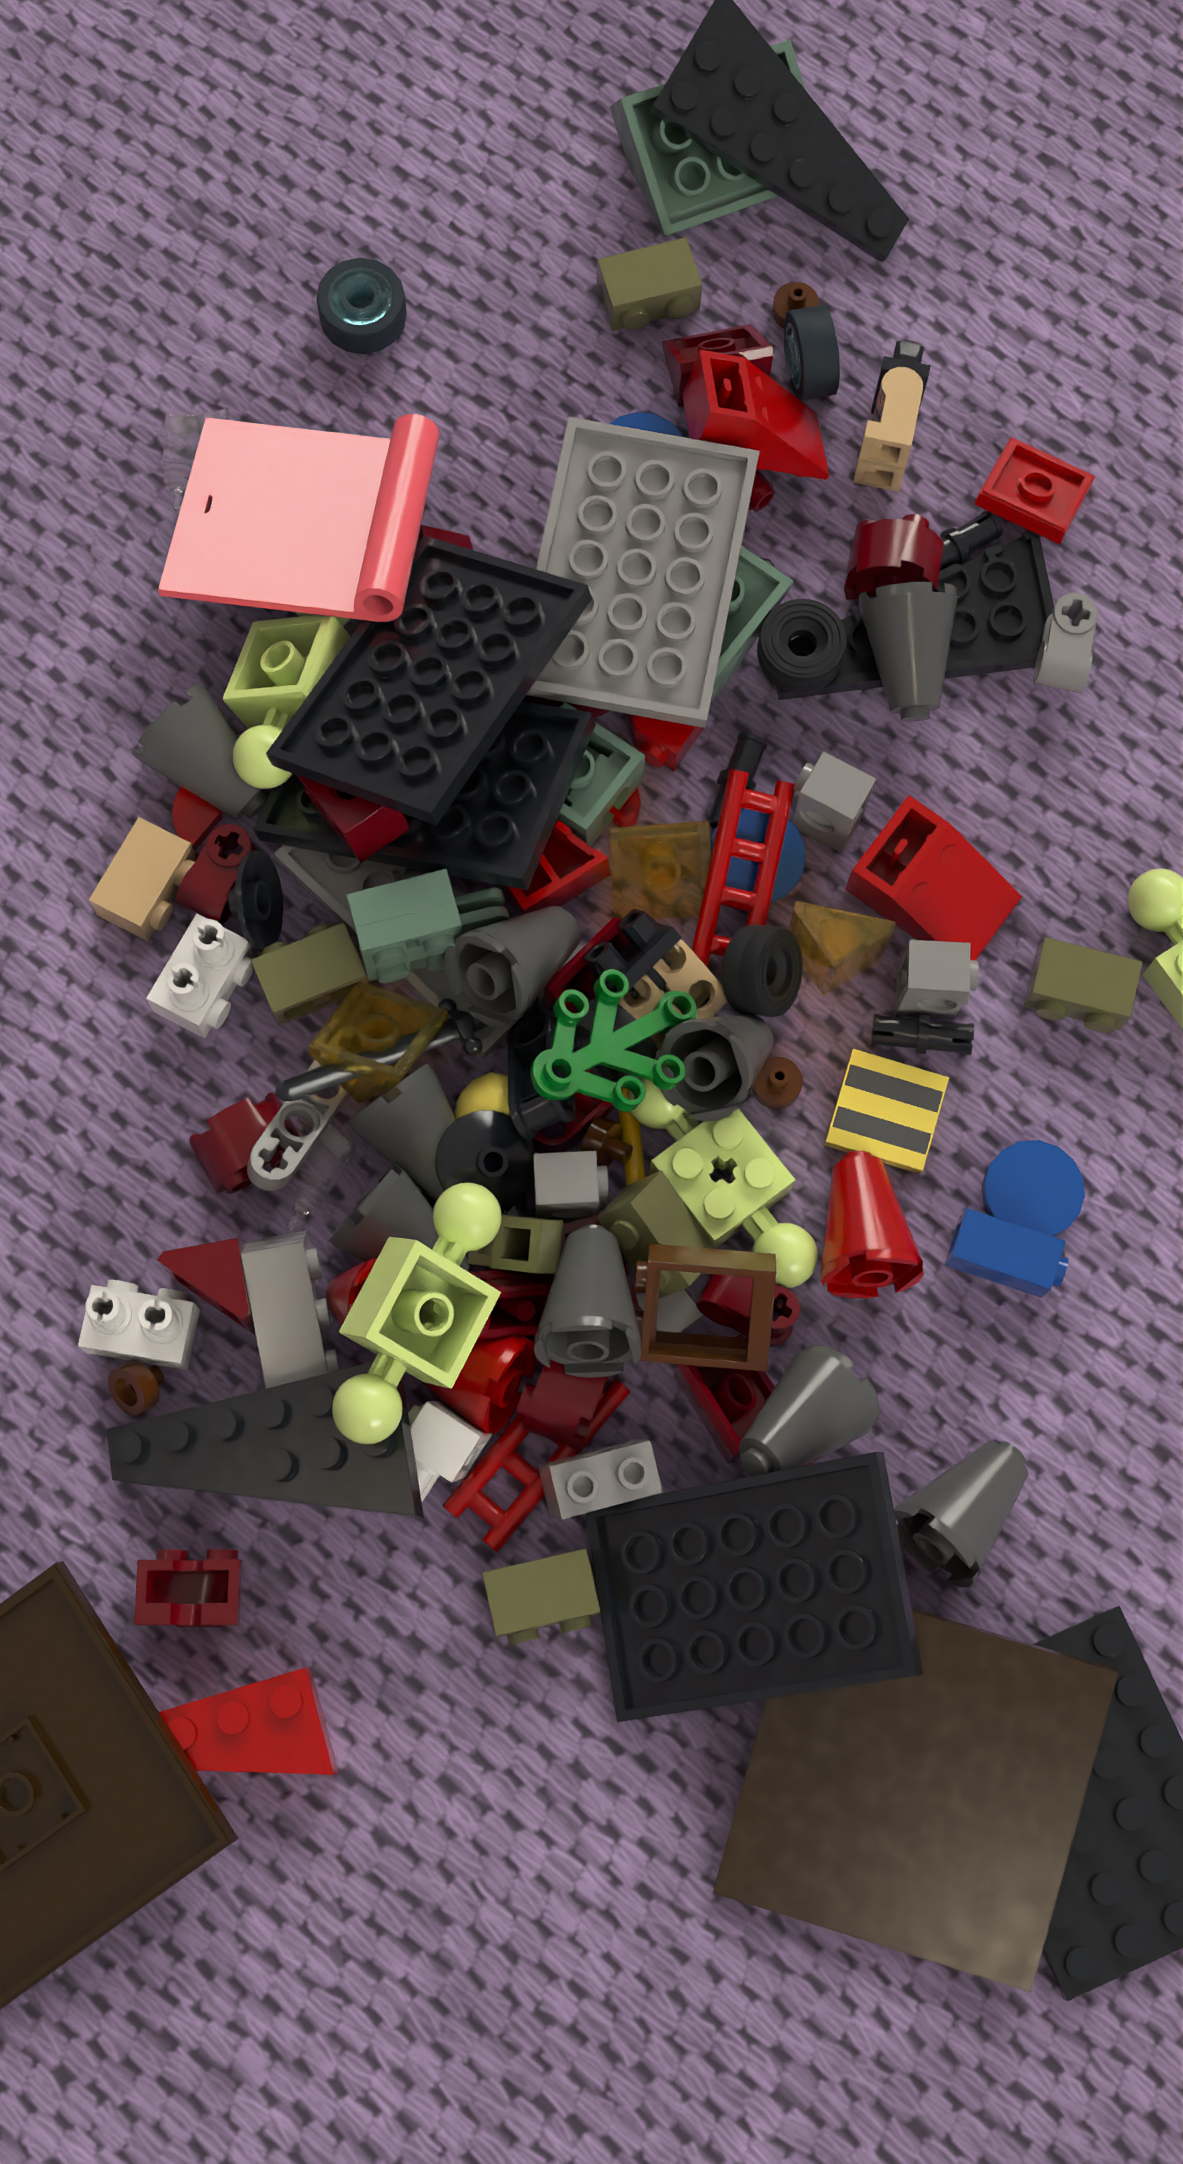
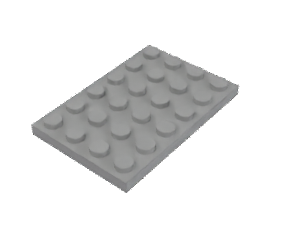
M568 417L536 569L588 585L592 600L526 695L706 728L759 451Z

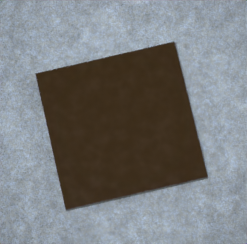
M64 1561L56 1562L0 1603L1 2010L239 1839Z
M912 1609L924 1675L766 1699L713 1893L1031 1992L1118 1671L1111 1667Z

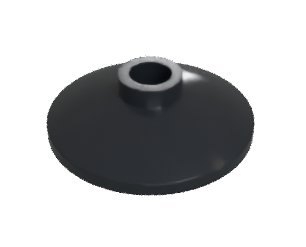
M261 850L250 851L243 857L238 869L235 887L231 889L229 894L231 913L233 916L238 917L246 940L256 950H264L265 947L277 942L283 922V893L280 878L270 856Z
M491 1110L474 1111L455 1120L442 1135L435 1159L438 1180L444 1191L459 1183L481 1185L495 1196L502 1211L518 1202L529 1189L534 1178L533 1154H535V1148L532 1140L527 1141L520 1135L509 1115ZM490 1152L495 1153L499 1159L498 1167L492 1172H489L484 1167V1158Z

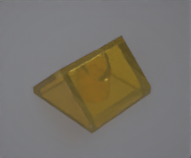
M708 820L609 828L607 854L610 867L613 916L622 920L633 909L645 911L653 919L699 915L710 865Z
M795 901L787 930L791 931L797 938L802 952L803 968L824 997L882 960L894 932L895 922Z
M358 981L309 1044V1054L321 1066L338 1064L361 1073L363 1076L339 1084L359 1104L401 1082L447 1019V1010ZM421 1030L395 1064L386 1065L357 1055V1053L365 1050L383 1051L389 1049L398 1042L400 1037Z

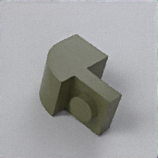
M501 1215L500 1229L495 1238L485 1247L469 1251L468 1264L530 1273H556L561 1255L563 1220Z

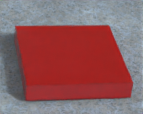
M1010 437L979 491L974 505L1060 545L1096 476Z

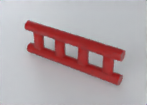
M733 769L729 770L692 945V951L707 968L710 955L714 954L724 957L726 948L731 940L729 937L715 934L721 905L749 911L746 926H766L794 794L793 788L795 784L777 780L774 794L771 795L746 789L749 773ZM741 808L769 814L763 843L736 837ZM731 857L759 863L753 892L725 886Z
M614 1379L605 1391L603 1390L581 1451L629 1395V1389L618 1380ZM518 1414L442 1505L456 1519L468 1507L491 1526V1529L481 1540L496 1553L500 1551L545 1496L539 1471L515 1451L530 1433L522 1429L525 1416L522 1414ZM552 1441L558 1448L545 1463L577 1455L581 1451ZM501 1467L525 1486L506 1511L481 1491Z

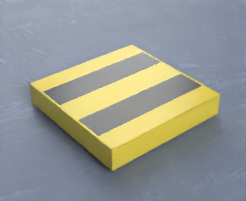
M853 1049L824 1146L848 1153L866 1151L871 1153L872 1156L881 1159L884 1164L921 1175L949 1077Z

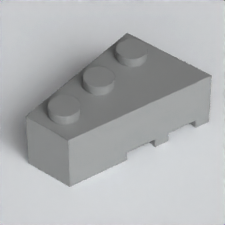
M307 1230L247 1241L241 1252V1259L266 1389L340 1370L336 1349L327 1350L324 1330L332 1329L327 1299H318L315 1279L322 1278V1271L317 1247L310 1248Z

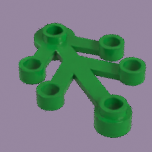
M615 969L606 970L594 984V993L597 1000L588 1046L572 1053L576 1024L587 1014L589 1003L585 995L577 990L563 992L553 1008L557 1019L551 1049L541 1052L531 1066V1079L534 1089L539 1095L549 1100H564L578 1092L610 1102L620 1111L630 1112L638 1107L646 1095L643 1083L633 1076L652 1081L656 1087L662 1090L675 1088L685 1076V1066L678 1057L667 1054L655 1060L627 1051V1049L659 1032L667 1034L678 1024L696 1019L697 1008L694 999L683 991L667 992L654 1005L651 1013L613 1032L618 1002L627 993L629 982L622 972ZM605 982L613 983L617 987L618 993L609 991L605 986ZM564 1002L574 1004L578 1013L568 1011ZM672 1004L679 1007L684 1015L677 1013ZM597 1065H602L633 1076H624L615 1083L586 1071ZM661 1066L669 1068L673 1072L674 1078L666 1077L661 1070ZM552 1067L558 1068L565 1078L557 1077L553 1073ZM621 1088L629 1089L634 1095V1100L625 1098Z

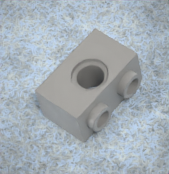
M823 751L815 766L806 763L793 789L796 791L793 795L791 808L795 812L792 823L799 831L843 853L865 814L876 778Z
M909 940L896 968L895 1016L919 1018V1014L930 1015V1018L954 1020L961 1006L968 1005L970 990L976 991L978 984L979 966L977 960H970L971 943Z
M596 1151L533 1154L536 1218L563 1220V1224L597 1215L599 1208L607 1207V1166H597Z
M634 1439L538 1465L549 1515L558 1519H566L663 1493L650 1440Z

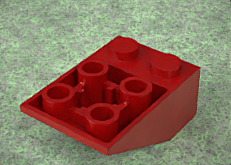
M699 350L682 394L689 438L759 451V458L756 470L765 469L793 474L797 477L827 480L829 470L817 413L746 358Z
M908 795L854 866L845 888L849 893L917 940L971 943L970 960H976L1022 898L1007 880L948 821L910 795Z

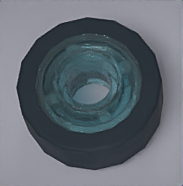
M354 258L342 261L329 269L320 281L316 297L322 330L332 344L346 352L368 354L388 347L396 341L403 331L407 315L405 293L400 278L389 266L374 259ZM360 304H368V305H369V306L364 307V308H355V306L360 305Z
M825 305L787 311L784 320V354L795 396L799 400H807L836 395L840 381L839 348L834 323L829 310Z

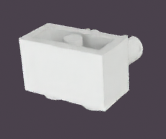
M196 914L146 998L153 1012L206 1038L212 1027L215 1029L220 1028L227 1018L231 1008V1003L228 999L236 985L243 987L253 973L254 968L251 959L254 956L251 945L242 936L222 927L219 922Z
M108 1280L107 1287L91 1285L85 1305L86 1311L78 1347L87 1354L128 1361L137 1360L146 1364L188 1371L200 1309L196 1304L188 1301L189 1294L165 1288L158 1289L157 1296L137 1293L138 1285L119 1280Z
M442 1400L428 1401L420 1407L414 1405L408 1413L422 1502L440 1475L451 1483L465 1478L493 1434L489 1431L488 1434H485L478 1430Z

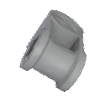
M1071 592L1063 595L1056 602L1053 613L1047 618L1044 625L1042 643L1034 670V684L1083 693L1092 665V644L1097 620V608L1087 595Z

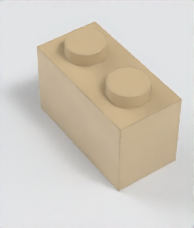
M138 817L89 898V902L96 915L149 941L155 929L161 931L168 923L173 912V905L170 903L175 897L187 871L194 865L197 859L191 843Z

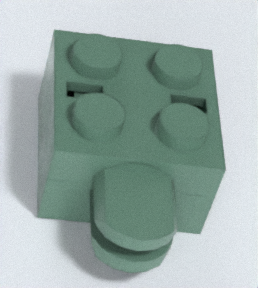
M566 702L560 707L577 710ZM596 723L556 821L560 820L572 830L573 834L591 847L613 819L614 815L609 812L611 807L614 806L620 810L644 779L645 755Z
M447 869L346 894L368 981L379 979L381 983L401 980L408 976V971L427 966L429 970L445 969V952L449 946H456L454 941L458 936L474 929L510 919L508 910L505 907H501L505 902L501 889L489 888L454 897Z

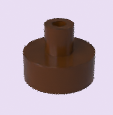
M791 282L781 286L775 293L772 315L775 322L784 329L786 312L819 306L818 295L812 287L801 282Z
M783 1057L768 1058L752 1087L753 1095L760 1104L767 1108H786L797 1100L803 1085L802 1074L797 1065L789 1059Z
M600 1116L588 1128L580 1151H596L597 1166H607L608 1168L613 1160L626 1164L632 1155L633 1146L621 1141L623 1134L621 1124Z
M129 1360L110 1372L108 1376L110 1393L116 1404L127 1414L138 1416L158 1403L160 1397L158 1385L164 1381L163 1373L158 1366L151 1365L147 1367L140 1361Z

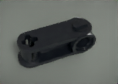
M537 1012L531 1020H519L512 1026L506 1039L508 1043L509 1112L518 1132L527 1141L537 1137L538 1131L561 1120L567 1124L576 1119L575 1093L570 1098L564 1100H549L539 1095L532 1084V1063L541 1052L551 1049L557 1019L555 1016L551 1018L545 1012ZM552 1067V1071L557 1077L565 1078L558 1068Z

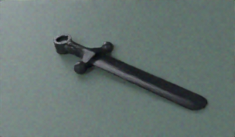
M539 996L519 1020L526 1021L535 1017L536 1013L539 1012ZM444 998L439 1002L437 1010L447 1020L284 1080L276 1087V1096L283 1101H296L458 1039L463 1043V1049L467 1055L477 1056L481 1053L483 1044L478 1037H475V1032L489 1026L474 1018L469 1012L458 1010L454 1000Z

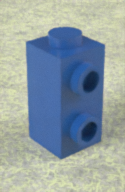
M966 1208L958 1219L944 1265L1042 1298L1052 1289V1286L1060 1287L1069 1259L1061 1256L1065 1240Z

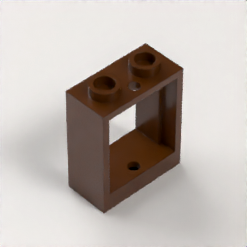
M650 1244L648 1261H637L635 1292L645 1293L644 1311L634 1310L642 1342L640 1361L767 1372L776 1282V1254ZM661 1270L752 1277L747 1338L656 1331Z

